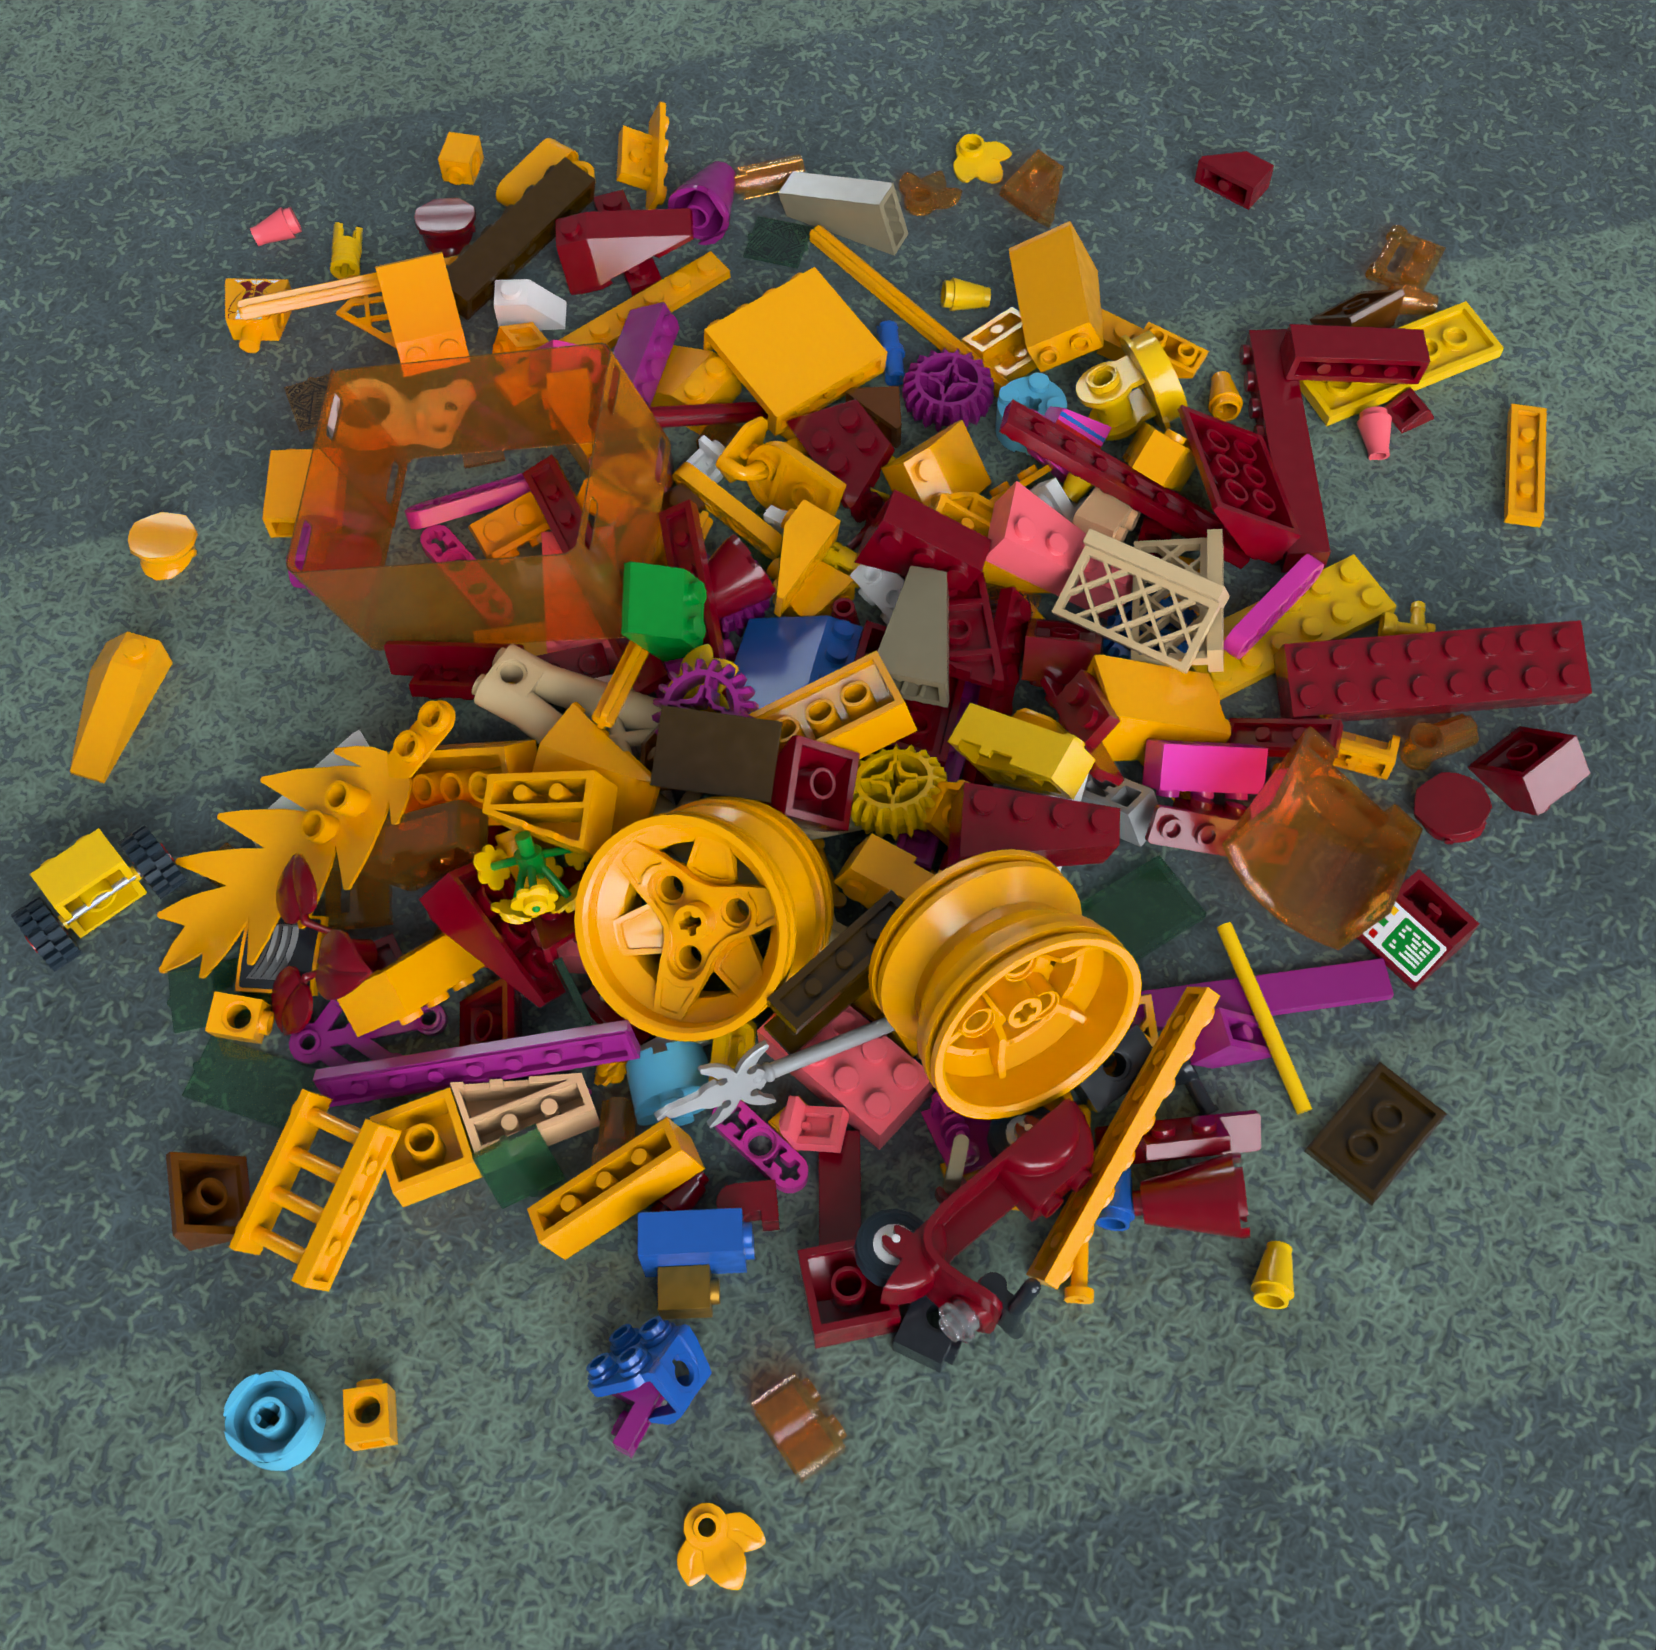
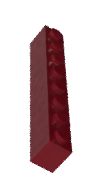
M1288 329L1249 330L1246 344L1240 346L1239 352L1240 364L1246 365L1247 368L1244 374L1245 392H1251L1252 397L1249 399L1248 405L1249 418L1256 421L1253 432L1262 435L1301 533V537L1278 559L1281 573L1289 572L1306 554H1310L1324 564L1323 569H1325L1331 550L1299 380H1285L1280 353V345Z

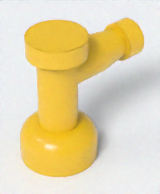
M1414 601L1411 603L1410 623L1399 622L1394 613L1384 611L1379 621L1378 636L1435 632L1436 626L1432 623H1426L1425 625L1424 613L1426 605L1422 601Z

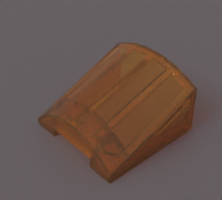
M1309 726L1303 731L1222 843V846L1243 885L1266 910L1296 932L1325 946L1340 950L1391 913L1423 828L1395 803L1385 811L1376 805L1333 765L1338 750L1314 728Z

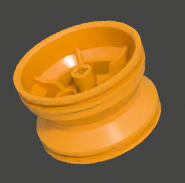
M729 796L707 797L684 804L669 812L660 813L634 822L615 833L600 847L588 864L577 892L574 919L576 941L582 963L591 982L606 1003L625 1020H629L631 1024L645 1032L665 1039L692 1042L710 1040L733 1032L758 1016L769 1007L767 1005V998L828 945L833 926V893L830 879L820 854L803 830L791 819L771 806L756 800ZM694 842L687 863L676 861L668 856L664 850L676 843ZM737 858L751 870L760 885L738 882ZM674 877H677L682 882L683 893H680L675 888ZM641 897H642V898L645 900V902L647 903V904L644 905V906H642ZM739 899L747 904L749 909L748 916L740 912L738 908ZM771 926L769 946L763 959L752 935ZM692 946L700 951L701 962L694 958ZM713 972L730 988V990L703 991L702 989Z
M1014 849L997 850L972 856L946 868L921 885L899 906L883 928L871 955L868 974L869 988L876 1005L894 1030L902 1036L917 1042V1049L924 1072L941 1099L953 1111L966 1117L983 1120L1009 1118L1035 1110L1066 1094L1089 1077L1111 1055L1128 1031L1139 1005L1142 985L1140 970L1133 956L1109 930L1100 926L1095 921L1082 916L1078 895L1059 869L1041 855Z

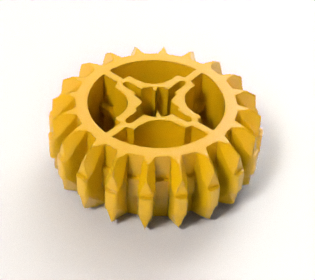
M896 744L893 750L886 751L882 748L875 755L871 753L865 756V761L859 760L851 810V819L855 826H862L866 834L875 831L880 838L886 834H891L895 841L898 835L902 833H907L912 838L913 832L916 829L926 832L927 826L923 823L927 819L925 809L926 807L932 808L936 805V802L931 797L942 791L937 788L940 781L948 782L944 767L940 766L937 757H930L926 749L916 753L912 745L905 750H901Z

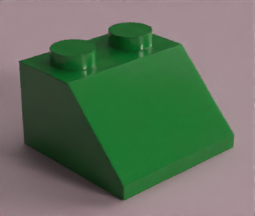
M632 561L624 563L621 634L663 662L684 658L694 648L703 645V638L706 634L704 624V603L707 599L705 583L684 568Z

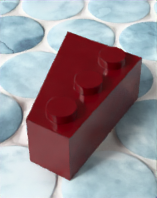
M894 489L866 530L854 563L907 576L910 566L933 568L947 572L949 588L966 592L982 572L992 540Z

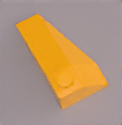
M127 631L106 642L89 672L70 767L71 774L103 784L106 782L173 663L161 641Z

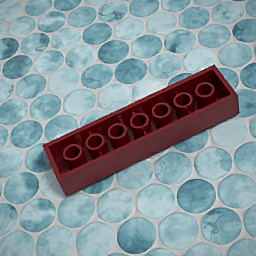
M1581 620L1283 644L1273 655L1281 718L1325 719V717L1341 719L1342 722L1577 703L1592 694Z

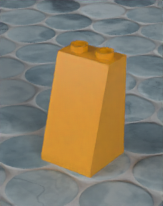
M1071 221L1009 248L1026 349L1040 372L1042 373L1104 347L1098 270Z
M1106 655L1093 656L1087 672L1094 677L1120 719L1116 727L1102 741L1113 761L1145 760L1147 739L1226 743L1231 735L1230 722L1228 719H1225L1220 705V694L1214 688L1210 674L1190 670L1185 674L1174 668Z

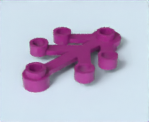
M337 999L330 1000L314 1023H308L301 1032L291 1034L289 1049L293 1057L302 1063L313 1064L322 1061L329 1067L360 1063L358 1061L349 1062L332 1049V1047L347 1044L371 1060L403 1056L399 1053H390L372 1039L419 1030L425 1036H436L447 1027L448 1016L439 1005L432 1008L424 1005L421 1007L424 1014L402 1026L400 1021L397 1020L357 1037L350 1023L345 1028L330 1031L343 1011ZM427 1012L436 1013V1021L432 1025L423 1024L422 1019ZM308 1036H314L316 1040L314 1047L305 1050L302 1046L303 1040Z

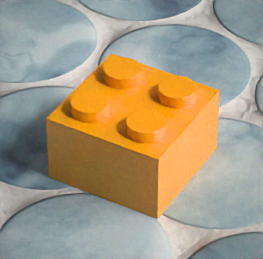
M450 1087L370 1117L372 1121L388 1125L402 1132L385 1168L392 1192L402 1207L483 1177L456 1098Z

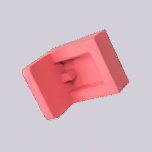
M790 1095L786 1109L780 1115V1132L794 1150L841 1153L849 1114L844 1107L807 1106L799 1096Z

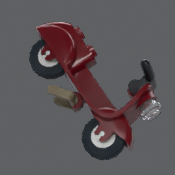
M1070 1098L1065 1099L1052 1111L1042 1106L1021 1115L992 1119L987 1135V1143L993 1160L968 1181L963 1177L969 1139L963 1134L955 1136L943 1188L939 1186L935 1191V1198L940 1205L925 1222L911 1212L900 1209L881 1210L867 1218L858 1230L854 1251L856 1263L863 1275L875 1285L884 1287L880 1304L902 1305L912 1303L926 1295L939 1307V1314L941 1316L939 1320L940 1328L954 1342L960 1340L968 1344L975 1338V1331L990 1334L994 1331L997 1324L1013 1339H1019L1024 1335L1025 1329L1020 1322L1026 1309L1040 1293L1041 1284L1037 1279L1028 1278L1013 1295L1007 1290L1006 1279L997 1272L987 1273L978 1282H975L950 1264L964 1249L1015 1206L1031 1222L1041 1215L1044 1218H1048L1061 1206L1064 1201L1062 1197L1072 1189L1076 1193L1091 1180L1093 1173L1090 1169L1094 1162V1145L1091 1129L1081 1109Z

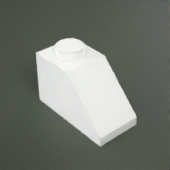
M529 279L495 280L493 306L498 327L533 322L539 330L565 329L567 308L565 300Z

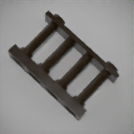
M892 890L886 893L767 998V1005L777 1015L764 1025V1029L789 1055L800 1051L869 989V964L875 944L891 916L903 903Z

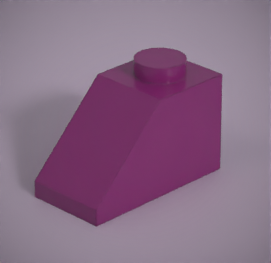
M1217 1008L1212 1020L1202 1028L1195 1041V1050L1189 1059L1191 1065L1214 1069L1271 1058L1272 1056L1254 1016Z

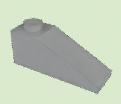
M1089 774L1081 802L1120 808V838L1139 847L1146 842L1145 836L1154 807L1158 804L1153 789L1124 778L1120 786H1117L1107 780L1100 782Z

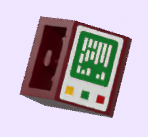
M1418 869L1388 896L1354 936L1378 959L1384 958L1385 965L1414 991L1468 942L1480 923Z

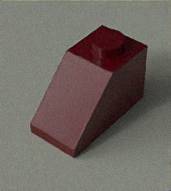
M1247 151L1202 156L1198 161L1194 182L1249 210L1269 188L1274 165Z

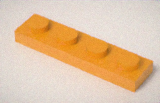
M1511 404L1508 411L1504 523L1540 528L1544 520L1547 408Z

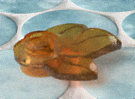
M942 171L934 172L922 179L911 172H906L899 181V189L905 196L904 207L910 214L916 216L928 215L934 209L953 207L962 196L961 189L946 187V180Z

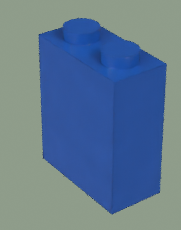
M742 1208L638 1213V1258L645 1277H658V1267L709 1265L712 1274L747 1273V1260L755 1259L752 1221L744 1222Z

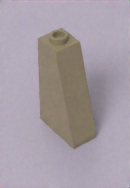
M793 171L778 192L787 217L814 227L821 225L831 233L895 256L908 236V230L894 183Z
M910 566L878 649V654L903 699L947 707L949 704V594L947 572L933 568Z

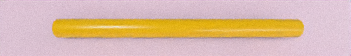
M1231 922L1224 923L1216 929L1296 1114L1299 1115L1312 1110L1311 1104Z

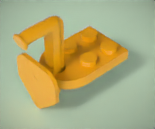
M762 416L744 424L716 461L717 469L728 482L733 483L737 480L747 481L756 500L766 509L773 505L781 510L789 511L791 508L796 510L802 500L805 499L835 517L847 485L809 459L807 456L810 454L790 428L779 434L788 441H769L763 444L766 432L769 429L768 419L766 420Z

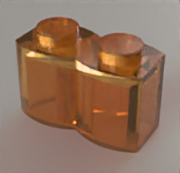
M794 1372L751 1403V1410L802 1484L845 1452L846 1446L842 1440L847 1437V1434L833 1414L826 1418L816 1403L821 1400V1396L807 1377L801 1381Z

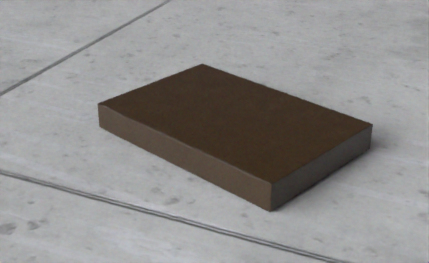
M662 705L650 785L771 803L783 723L780 721Z
M1379 1062L1304 1152L1372 1206L1446 1117L1447 1113Z

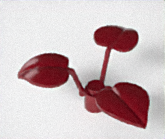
M296 853L292 856L280 876L276 890L277 908L281 918L287 924H296L300 920L302 925L326 935L320 944V957L317 959L319 966L317 970L306 972L301 976L296 966H287L276 977L271 996L272 1012H274L276 1024L284 1036L301 1032L311 1019L313 996L307 985L311 979L316 978L317 989L323 998L336 1000L346 996L360 986L372 974V969L377 961V947L373 940L351 939L348 932L334 930L310 919L309 914L317 906V887L311 869L301 853Z

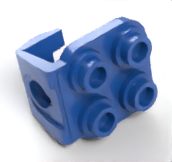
M660 1316L651 1318L640 1329L633 1328L631 1324H625L616 1329L609 1337L611 1352L598 1355L586 1367L589 1373L587 1387L595 1397L630 1391L650 1381L665 1398L667 1404L655 1408L648 1420L651 1423L664 1425L675 1423L683 1416L693 1398L712 1373L691 1327L686 1324L676 1326L674 1322L662 1320ZM673 1359L684 1362L689 1370V1374L679 1376L676 1379Z

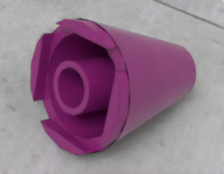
M721 161L712 162L675 189L670 195L667 209L690 208L692 210L694 238L701 239L698 243L700 245L715 244L723 238L729 227L736 184L734 170L727 163Z

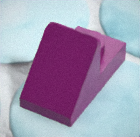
M650 1381L645 1382L636 1389L612 1394V1396L632 1406L630 1412L622 1411L611 1432L615 1436L612 1443L616 1450L630 1458L635 1454L651 1425V1422L648 1420L649 1416L655 1408L662 1405L665 1399Z

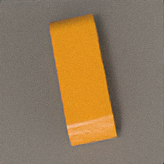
M546 138L502 179L496 190L497 202L506 207L510 204L514 205L522 198L525 190L530 185H536L543 178L550 166H556L564 157L571 162L579 161L578 153L552 138Z

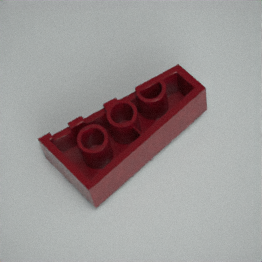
M967 782L963 783L951 801L947 868L972 856L1009 849L1036 853L1051 861L1056 867L1104 863L1120 845V808Z

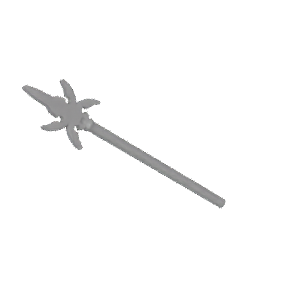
M883 1017L773 1062H764L762 1065L756 1063L769 1048L767 1042L763 1040L743 1055L735 1069L720 1063L698 1066L697 1069L700 1074L712 1076L719 1081L713 1079L703 1084L696 1092L655 1111L654 1116L659 1122L666 1117L672 1119L699 1109L718 1107L707 1120L708 1126L713 1128L731 1115L740 1100L752 1105L775 1103L776 1099L772 1094L759 1091L766 1082H773L775 1078L896 1030Z

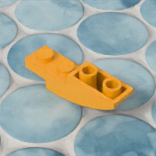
M1101 308L1104 347L1098 349L1097 354L1108 359L1117 361L1126 356L1120 345V337L1127 335L1130 339H1133L1147 331H1151L1161 344L1178 378H1193L1209 353L1208 350L1151 322H1148L1143 329Z

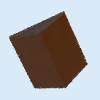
M1403 289L1361 291L1312 317L1310 322L1313 325L1390 328L1395 324L1405 294Z
M185 1152L167 1153L166 1163L173 1236L189 1251L231 1242L235 1234V1228L251 1200L246 1157Z

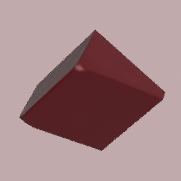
M1411 387L1384 407L1387 409L1388 414L1392 416V422L1401 433L1435 419L1429 408Z

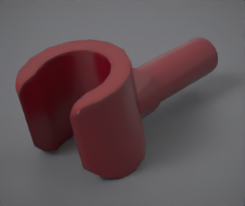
M872 507L867 511L865 526L846 547L854 551L862 543L863 532L869 528L877 516V507Z

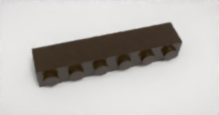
M564 157L556 166H550L536 185H530L518 202L507 206L501 218L493 225H487L481 232L480 237L472 245H466L453 263L449 266L446 265L458 314L469 320L494 296L495 280H511L556 237L555 219L579 214L594 200L595 179Z

